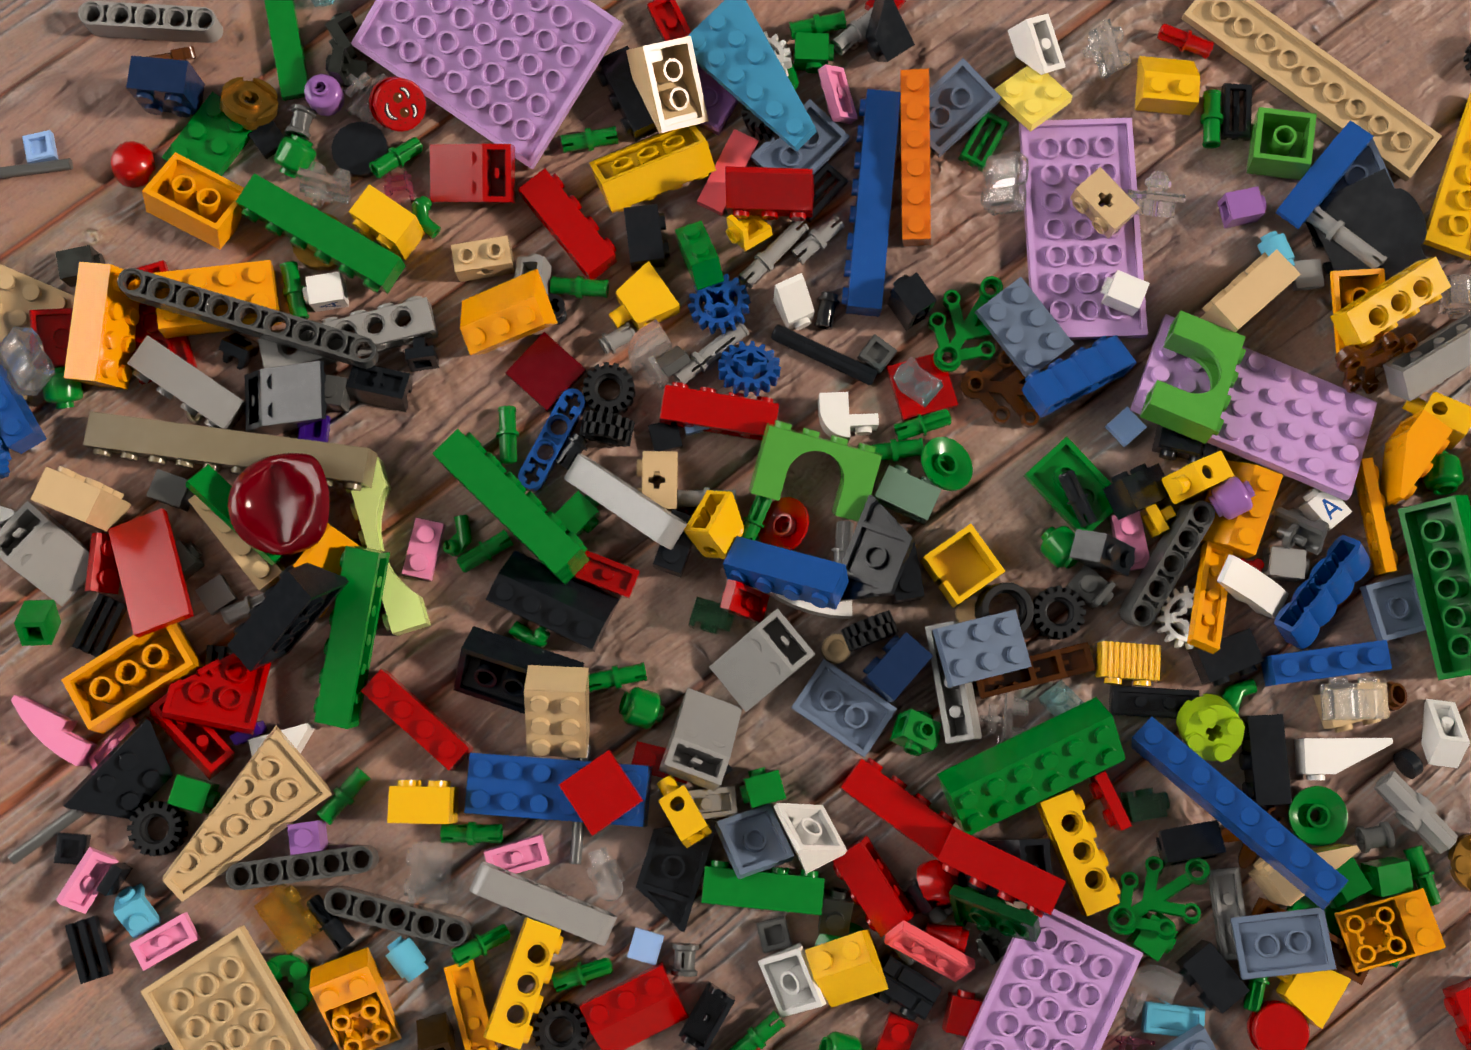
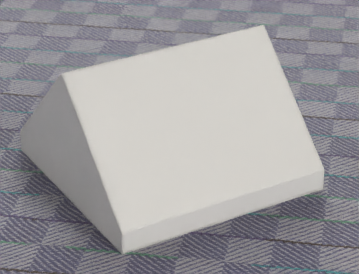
M775 804L776 814L806 874L845 855L848 851L823 805Z
M800 942L758 960L781 1018L826 1005L822 992L813 978L807 956Z

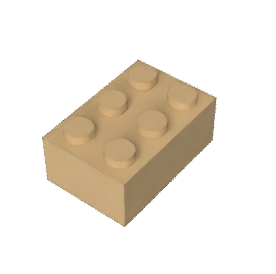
M1277 249L1270 256L1264 252L1202 308L1205 314L1200 318L1236 332L1301 274Z
M59 466L57 471L49 467L45 468L30 499L107 532L108 529L123 523L131 506V503L122 500L123 493L62 466Z
M528 665L524 686L527 755L587 758L590 735L589 668Z

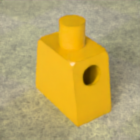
M648 261L615 292L616 299L621 306L610 312L608 316L616 328L631 320L637 330L640 331L680 313V304Z
M1433 392L1426 401L1421 398L1411 401L1406 400L1402 406V409L1413 415L1426 410L1452 429V433L1447 438L1450 443L1446 448L1452 450L1466 436L1471 427V406L1438 392Z
M1220 450L1162 478V483L1172 502L1178 504L1233 477L1234 474ZM1208 468L1211 472V478H1206L1202 470Z
M707 490L684 529L685 534L705 557L725 560L736 536L741 537L744 532V525L731 491Z
M672 775L663 778L657 783L663 795L658 801L680 841L686 848L712 834L685 785L679 787ZM684 803L682 810H675L677 804Z
M1333 970L1276 976L1281 980L1276 988V993L1286 1003L1299 1009L1308 1023L1323 1029L1351 979Z

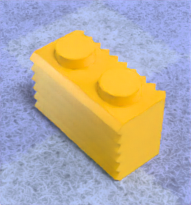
M1112 641L1097 643L1096 678H1104V684L1122 685V680H1133V686L1151 687V682L1160 681L1161 645Z

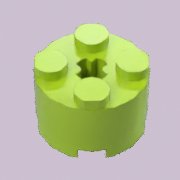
M1206 693L1192 701L1187 700L1178 711L1176 719L1179 735L1185 744L1204 760L1219 762L1229 760L1242 744L1245 726L1239 715L1226 700L1218 695Z

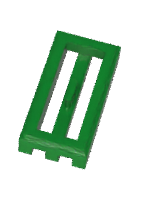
M988 112L978 121L958 160L966 161L969 166H976L979 171L983 172L1010 122ZM986 119L991 120L973 156L969 155L968 152ZM996 124L1001 125L986 155L980 161L977 158Z

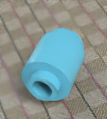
M1272 231L1260 238L1262 242L1257 247L1261 255L1265 252L1270 256L1277 249L1295 266L1293 261L1295 256L1284 233L1278 234L1277 231Z
M400 936L387 946L389 953L385 957L401 979L405 977L408 983L429 968L425 963L427 959L410 937L404 940Z

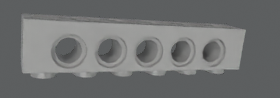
M421 296L407 298L405 303L397 305L385 303L379 305L377 310L369 312L357 310L351 312L349 317L341 319L329 317L321 321V324L345 331L354 330L355 334L372 339L378 352L412 344L414 337L425 336V340L439 337L432 306L427 297L422 298ZM404 316L411 317V321L407 326H398L400 318ZM382 323L383 328L379 333H370V329L374 324ZM311 330L304 331L300 336V340L304 342L311 341L315 336V332ZM258 339L264 368L314 361H324V366L339 362L302 350H297L296 353L287 355L288 346ZM333 339L330 341L328 348L338 350L343 346L344 341ZM368 347L360 348L357 352V357L371 354L372 349Z

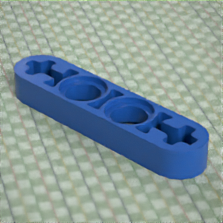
M574 388L568 389L561 394L519 471L518 479L526 490L537 491L542 488L556 463L555 459H557L569 440L568 436H571L586 407V400L583 393ZM574 396H577V401L580 405L579 407L573 406L569 415L574 418L570 420L566 415L559 413V411L562 410L566 413L569 406L566 402L567 398L573 399ZM557 420L567 423V430L562 435H556L551 431L552 424ZM543 445H549L554 450L553 456L548 460H542L538 457V449ZM534 459L538 464L546 466V469L542 470L539 467L536 472V476L539 478L538 482L532 481L529 485L527 484L528 480L525 474L533 473L536 466L531 462Z

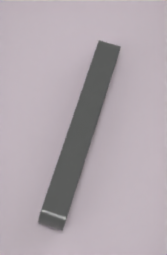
M136 268L124 269L118 276L117 283L129 299L359 368H371L378 361L379 354L372 339ZM132 280H141V284L137 289L128 290V285ZM163 288L170 289V293L166 298H157L159 290ZM190 297H199V302L196 306L186 307V301ZM218 306H228L226 314L222 316L214 315L215 309ZM253 313L257 315V319L253 324L247 325L243 323V319L247 314ZM277 322L286 323V328L281 333L271 331L272 326ZM311 330L315 332V336L311 341L304 342L300 340V336L304 331ZM333 339L344 341L343 346L338 350L328 348L330 341ZM362 347H368L372 349V353L368 358L362 359L357 357L358 350Z

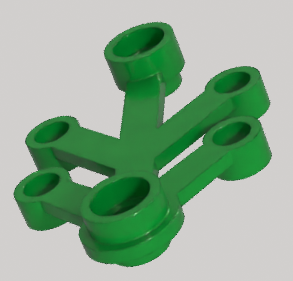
M989 276L983 279L979 287L980 297L965 320L959 304L960 294L956 290L945 292L942 303L949 309L956 334L951 343L944 327L946 324L944 314L935 312L931 314L928 321V326L934 331L938 348L933 355V361L939 370L953 372L959 368L961 361L974 358L990 360L993 357L996 348L990 341H983L976 347L961 349V347L967 340L992 335L984 325L975 326L979 320L975 312L1003 291V283L999 278ZM992 288L995 294L990 295L986 293L985 289ZM953 296L956 302L950 303L947 297ZM935 318L940 319L942 324L935 325L932 320ZM987 347L991 350V353L984 354L981 348ZM948 355L952 358V362L947 363L943 361L942 357Z
M1157 856L1149 857L1145 862L1147 874L1142 900L1132 906L1133 892L1139 887V878L1134 872H1125L1121 876L1122 891L1120 903L1110 910L1107 917L1110 929L1118 935H1129L1137 929L1157 933L1163 940H1171L1176 934V926L1173 921L1169 919L1156 921L1141 916L1151 911L1182 917L1188 924L1199 922L1201 910L1198 905L1194 903L1184 905L1166 900L1192 884L1202 885L1206 883L1210 877L1209 864L1201 858L1190 859L1186 863L1184 874L1157 890L1158 879L1163 873L1164 864L1162 859ZM1157 863L1160 868L1152 870L1149 868V865ZM1200 871L1203 873V876L1194 877L1192 872ZM1131 878L1135 883L1129 886L1124 881ZM1188 910H1194L1197 913V915L1195 917H1189L1186 915V912ZM1119 918H1126L1129 922L1126 925H1120L1117 921ZM1169 926L1172 928V931L1170 933H1163L1161 928Z

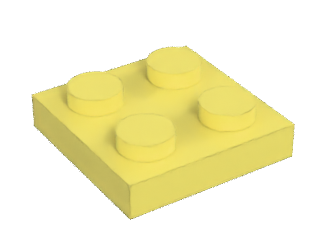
M1028 65L994 89L1001 96L999 104L1030 132L1070 104L1072 100V95L1048 73L1040 75Z

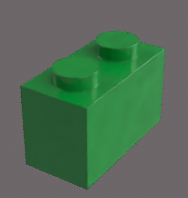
M702 220L675 229L682 258L696 289L700 290L723 282L724 278L718 254Z

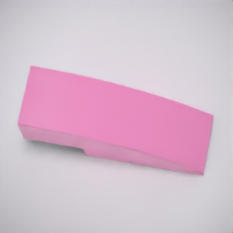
M13 695L11 701L19 716L30 731L46 747L75 766L88 765V758L94 753L98 745L72 732L78 721L26 696Z

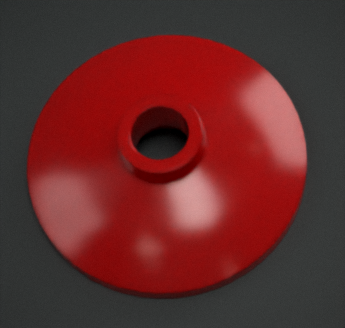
M782 497L779 501H773L762 523L765 526L758 533L760 541L788 550L796 548L804 539L809 527V514L804 504L792 497Z

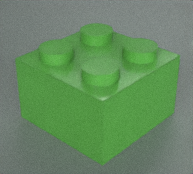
M1259 107L1252 123L1246 173L1301 180L1312 163L1317 114Z

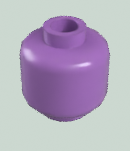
M318 74L310 78L306 83L304 90L306 101L317 114L331 116L341 110L344 105L345 96L340 84L334 77L328 74Z
M1233 476L1213 486L1211 489L1212 496L1208 497L1218 517L1224 516L1230 520L1252 509L1253 503L1251 498L1256 495L1247 480L1242 483L1239 478Z

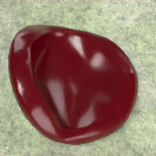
M282 453L265 457L248 466L235 479L228 497L229 517L236 533L251 547L274 555L296 554L316 545L325 533L329 518V487L320 463L312 455Z

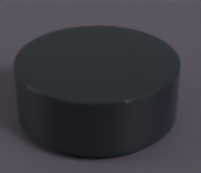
M1403 748L1394 754V763L1404 776L1414 779L1423 772V764L1413 751Z

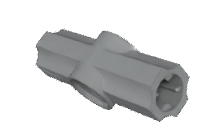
M1390 771L1376 782L1374 789L1396 811V818L1406 828L1416 832L1437 854H1442L1449 850L1456 843L1458 835L1436 814L1437 809L1432 802L1422 794L1415 792L1395 771Z

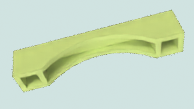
M377 457L372 488L361 487V491L347 489L346 491L347 493L351 492L354 503L350 504L354 519L360 521L362 530L358 531V536L362 547L385 551L382 539V515L391 487L384 463L379 457ZM389 562L381 601L386 611L385 614H382L386 630H391L392 634L399 636L431 626L423 598L413 592L398 577Z

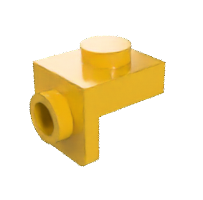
M732 214L726 217L728 226L726 233L733 244L737 243L744 251L749 250L773 235L772 227L761 219L760 216L750 215L749 219L741 221Z

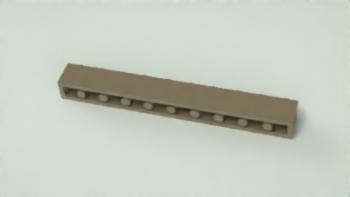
M92 411L89 413L83 446L94 450L93 454L101 457L111 458L112 453L121 454L120 458L130 461H138L139 457L148 458V462L159 465H166V461L176 462V466L193 469L194 464L203 465V468L209 464L216 472H221V469L225 468L231 469V473L240 475L248 466L265 457L282 453H304L312 455L318 460L324 471L328 487H333V483L343 484L344 489L361 491V487L372 488L378 456L376 452L366 447Z

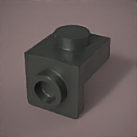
M348 10L334 15L325 25L332 37L329 40L332 48L334 45L343 46L346 48L350 58L355 59L357 55L345 33L356 28L357 24Z
M334 45L332 55L329 54L326 59V71L337 80L340 86L359 90L363 88L368 67L367 63L351 59L345 47Z
M841 887L824 889L822 915L819 918L818 933L841 937L849 934L854 901L848 890Z
M990 927L988 932L981 931L976 938L977 949L984 959H988L990 964L994 965L1005 955L1012 937L1005 936L997 928Z

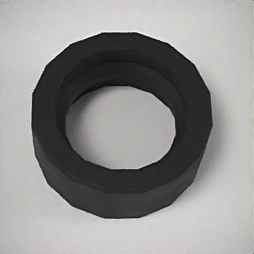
M1004 582L986 587L979 594L975 603L976 619L990 616L989 604L991 599L1000 593H1007L1017 600L1019 606L1018 619L1023 633L1030 626L1034 617V605L1026 590L1017 584Z

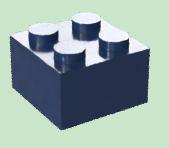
M131 56L126 89L146 112L154 115L168 112L185 118L195 115L202 105L205 83L189 61Z
M907 632L901 636L895 634L882 648L885 652L880 659L876 656L863 669L866 676L862 681L888 703L894 701L933 657L929 651Z

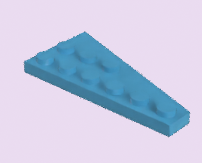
M724 0L688 35L691 36L696 64L797 152L816 133V128L747 1Z

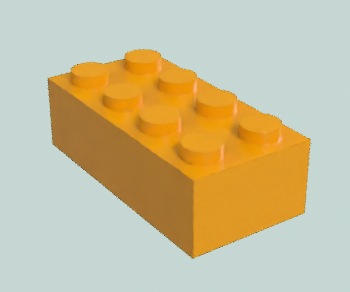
M271 260L153 273L280 311L276 274ZM163 288L159 290L157 298H166L170 293V289ZM190 297L186 301V307L196 306L199 302V297ZM218 306L215 309L214 315L222 316L226 314L228 306ZM156 308L158 329L165 338L232 331L224 327ZM253 313L247 314L243 319V323L247 325L253 324L257 319V315ZM277 322L273 326L282 325V322Z
M79 262L64 378L97 387L128 390L132 369L127 362L135 351V333L140 315L139 302L129 299L118 286V276L124 269L112 264ZM132 280L128 285V290L137 289L141 284V280Z
M178 622L140 638L132 635L61 680L88 730L104 734L160 699L168 692L170 684L179 679H186L197 673V670L204 666Z

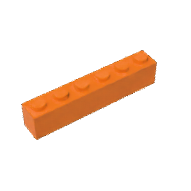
M929 68L900 70L903 246L931 245Z

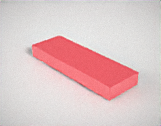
M736 129L733 130L715 165L716 171L711 172L697 200L698 205L721 216L726 209L725 166L747 167L751 160V155L759 145V140Z
M904 920L885 934V944L954 982H957L975 969V960Z

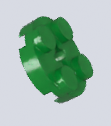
M293 953L280 954L267 961L266 963L278 984L283 981L284 976L288 977V982H293V988L288 989L287 993L284 994L295 1013L307 1007L313 999L309 990L310 974L313 967H310L303 957Z

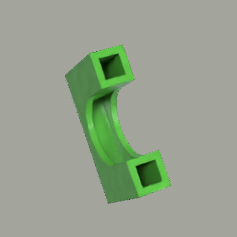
M1180 310L1170 325L1163 347L1199 363L1209 377L1210 391L1190 393L1157 380L1147 393L1140 417L1204 444L1212 435L1217 436L1224 423V419L1220 418L1222 411L1225 412L1231 400V396L1228 395L1229 388L1234 386L1239 373L1235 371L1236 366L1241 363L1246 349L1242 348L1245 336Z
M775 420L774 425L767 423L749 487L750 493L779 501L791 463L798 456L806 452H825L836 460L840 469V483L832 513L835 516L858 522L868 496L872 494L882 458L881 454L875 452L876 447L859 442L858 447L848 445V439L831 435L830 440L819 437V431L805 427L802 432L791 429L792 424Z

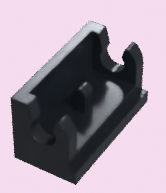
M352 366L346 389L352 401L406 412L408 408L407 394L412 392L411 374L378 366L368 369Z
M1217 820L1158 831L1159 837H1156L1159 856L1163 861L1164 867L1185 864L1193 858H1201L1203 860L1217 858L1226 853Z
M708 982L678 1035L681 1037V1041L685 1044L693 1045L696 1050H708L732 1008L735 997L713 983Z

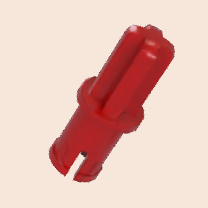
M1162 24L1157 35L1159 40L1179 47V51L1183 52L1186 50L1204 59L1209 57L1214 46L1213 41L1193 35L1191 30L1186 32L1168 24Z

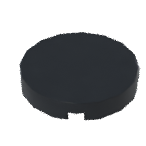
M354 122L338 131L333 139L331 149L333 159L342 172L350 177L366 178L374 175L369 167V163L388 153L389 147L380 129L370 123Z

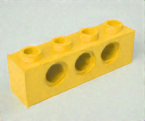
M1436 256L1419 260L1337 311L1330 318L1345 346L1359 345L1361 348L1373 343L1376 340L1375 335L1378 333H1386L1398 326L1397 321L1400 319H1408L1420 312L1419 307L1422 305H1430L1442 298L1441 293L1449 289L1451 285Z
M1067 789L1036 803L1035 805L1080 913L1090 916L1119 904L1120 901L1117 895L1121 894L1120 888L1115 878H1110L1106 870V866H1109L1104 851L1102 849L1098 850L1094 838H1097V834L1090 821L1086 822L1082 810H1085V805L1080 794H1075L1073 789ZM1067 814L1071 815L1074 819V827L1070 831H1065L1062 827V819ZM1081 842L1086 848V854L1083 858L1077 859L1074 856L1073 849L1077 843ZM1090 871H1094L1098 877V881L1093 887H1088L1085 882V877Z
M525 917L483 1035L486 1039L519 1050L523 1043L528 1044L533 1031V1026L529 1025L533 1013H539L544 996L539 995L543 983H549L554 966H551L550 962L553 954H559L564 937L560 936L561 929ZM540 945L544 951L543 958L539 962L533 963L528 958V951L532 946ZM523 975H530L533 978V987L528 992H521L517 986L519 978ZM513 1005H520L523 1009V1016L517 1022H511L507 1018V1011Z

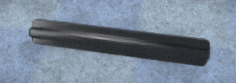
M777 324L772 332V340L867 385H872L878 371L780 324Z

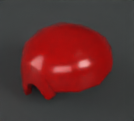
M124 142L111 155L110 164L115 179L126 187L136 188L146 185L149 182L150 174L156 169L153 152L145 144L139 142Z
M936 859L920 864L917 867L916 877L923 897L927 901H939L936 903L937 906H942L950 903L949 892L954 884L960 885L958 877L942 870L943 863Z

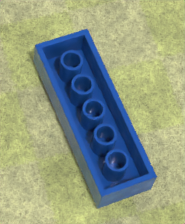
M470 753L464 813L583 822L561 790L559 784L591 762ZM620 764L644 801L615 820L611 825L648 826L652 766Z

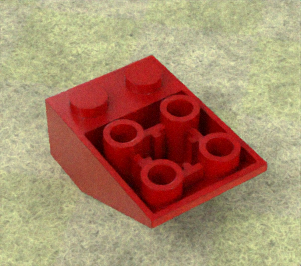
M430 144L431 202L515 203V146L512 144Z

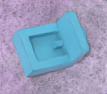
M142 883L120 891L114 902L113 913L133 939L161 923V917L144 896L145 887Z

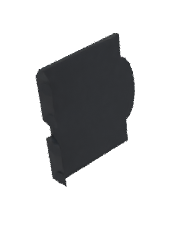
M1385 168L1328 195L1319 205L1323 211L1337 221L1342 220L1347 229L1382 255L1388 257L1384 264L1380 265V268H1384L1385 281L1413 263L1427 259L1421 247L1427 235L1426 221L1422 210L1407 191L1401 188L1394 189ZM1304 222L1312 236L1311 241L1314 248L1321 249L1324 247L1331 261L1323 264L1326 274L1330 276L1331 271L1371 269L1337 242L1326 239V234L1310 222Z

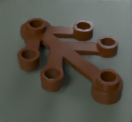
M1389 332L1362 349L1356 348L1355 345H1348L1342 348L1335 356L1336 367L1339 371L1344 372L1342 386L1348 393H1354L1360 388L1366 394L1374 393L1381 386L1380 381L1375 376V367L1384 368L1383 364L1401 353L1411 352L1418 345L1417 339L1411 333L1399 339L1394 332ZM1397 352L1393 357H1389V355ZM1360 366H1363V381L1357 376V369Z
M1002 351L997 360L984 371L974 370L963 376L960 383L963 394L970 399H979L992 414V419L996 424H1005L1009 420L1011 413L1006 406H999L990 393L1001 394L1020 417L1021 424L1024 427L1031 428L1039 421L1038 413L1034 409H1028L1018 397H1026L1021 391L1025 384H1018L1025 378L1019 369L1002 382L990 381L1002 369H1009L1013 366L1012 360L1010 364L1002 362L1001 357L1008 356L1005 351ZM972 380L979 381L980 388H973L970 382ZM997 411H1003L1006 414V419H999L996 415ZM1026 414L1033 415V423H1029L1025 420Z

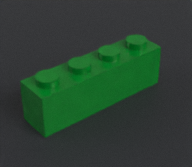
M712 860L711 865H705L701 903L822 915L825 878L818 877L819 871L815 870L806 874L805 870L801 869L799 875L789 874V868L775 866L771 868V872L761 871L738 879L734 869L729 867L728 861Z

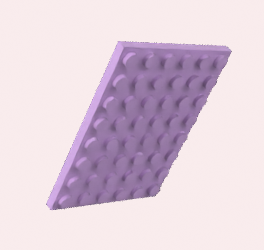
M376 0L353 38L351 45L397 77L413 81L420 87L426 97L494 144L514 145L515 158L529 168L534 169L624 23L590 0Z

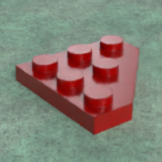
M234 653L221 660L217 659L198 669L197 673L186 679H179L169 685L161 717L253 735L272 662L250 672Z

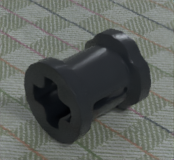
M548 294L552 309L557 306L559 310L557 313L554 311L558 322L555 325H560L567 317L565 303L559 295Z

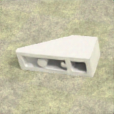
M1294 739L1296 775L1306 774L1307 780H1325V774L1341 772L1393 744V739Z

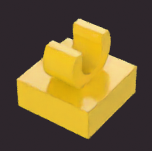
M1155 503L1140 511L1141 519L1152 538L1170 529L1166 521L1176 516L1171 505L1159 510Z

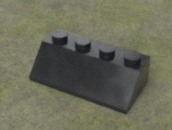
M518 551L512 553L499 571L486 597L489 603L595 652L620 600L573 577L565 585L543 563Z
M310 563L297 567L293 565L287 567L279 574V582L263 594L265 599L262 603L250 610L248 613L250 618L234 630L235 636L228 643V647L250 672L289 654L348 584L349 581L346 577Z
M473 626L461 647L453 690L525 714L524 686L528 665L584 667L585 663Z

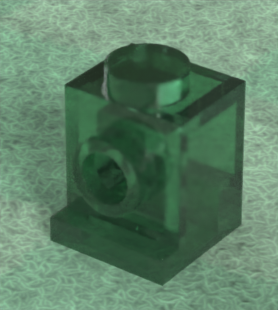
M697 597L688 625L694 629L696 623L700 624V630L712 634H717L718 630L730 632L734 615L720 608L721 603Z
M1153 787L1135 790L1136 796L1133 795L1132 791L1120 792L1122 805L1130 822L1168 816L1167 809L1170 808V802L1166 792L1154 793Z

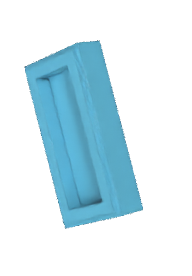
M1143 1000L1141 1031L1144 1033L1179 1037L1199 1023L1204 1027L1206 1009L1203 1007Z

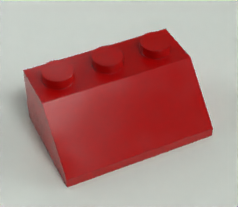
M725 166L726 209L728 215L732 214L737 219H749L750 215L761 216V219L777 220L778 216L789 217L792 221H805L806 217H813V169Z
M663 962L581 1002L579 1006L589 1030L601 1050H625L689 1018Z

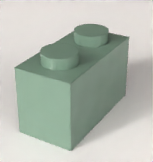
M889 465L874 497L882 506L924 525L928 521L942 489L936 487L929 478L921 477V479L910 475L911 471L903 466L895 465L892 467Z

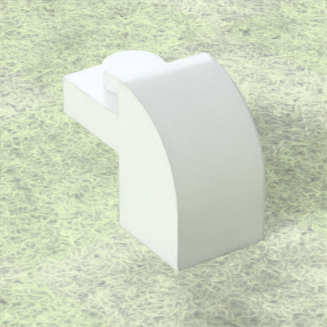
M848 392L819 393V422L823 431L830 438L831 435L846 438L849 442L850 432L855 431V435L863 436L870 435L872 431L877 430L879 425L878 413L849 414Z

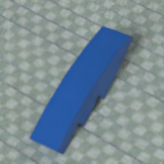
M1350 120L1306 172L1275 213L1299 229L1310 214L1329 195L1336 183L1349 170L1355 159L1368 146L1374 136Z

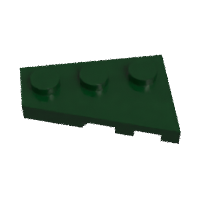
M954 884L949 892L956 925L965 927L967 922L977 924L978 930L988 932L990 927H994L1005 936L1032 942L1037 941L1041 930L1039 918L1032 911L1025 908L1018 909L1012 907L1000 898H989L968 886L961 887Z

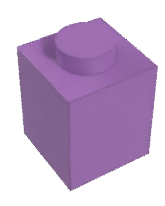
M1258 186L1225 193L1217 202L1224 229L1257 222L1265 214L1266 200L1260 194Z
M324 820L287 825L290 855L329 849L326 822Z

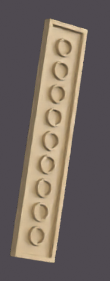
M1194 0L1181 18L1306 110L1317 114V118L1338 133L1351 120L1372 134L1385 166L1404 181H1408L1442 137L1438 132L1254 0Z

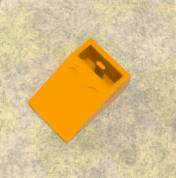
M1422 410L1401 421L1385 443L1380 481V492L1385 497V507L1391 504L1396 505L1403 499L1405 501L1408 500L1417 489V486L1414 484L1419 477L1423 478L1433 467L1431 461L1434 456L1441 454L1450 443L1447 438L1453 430L1426 410Z
M1424 888L1334 913L1355 973L1446 948Z
M369 947L311 969L309 990L339 1050H374L402 1039L380 970Z

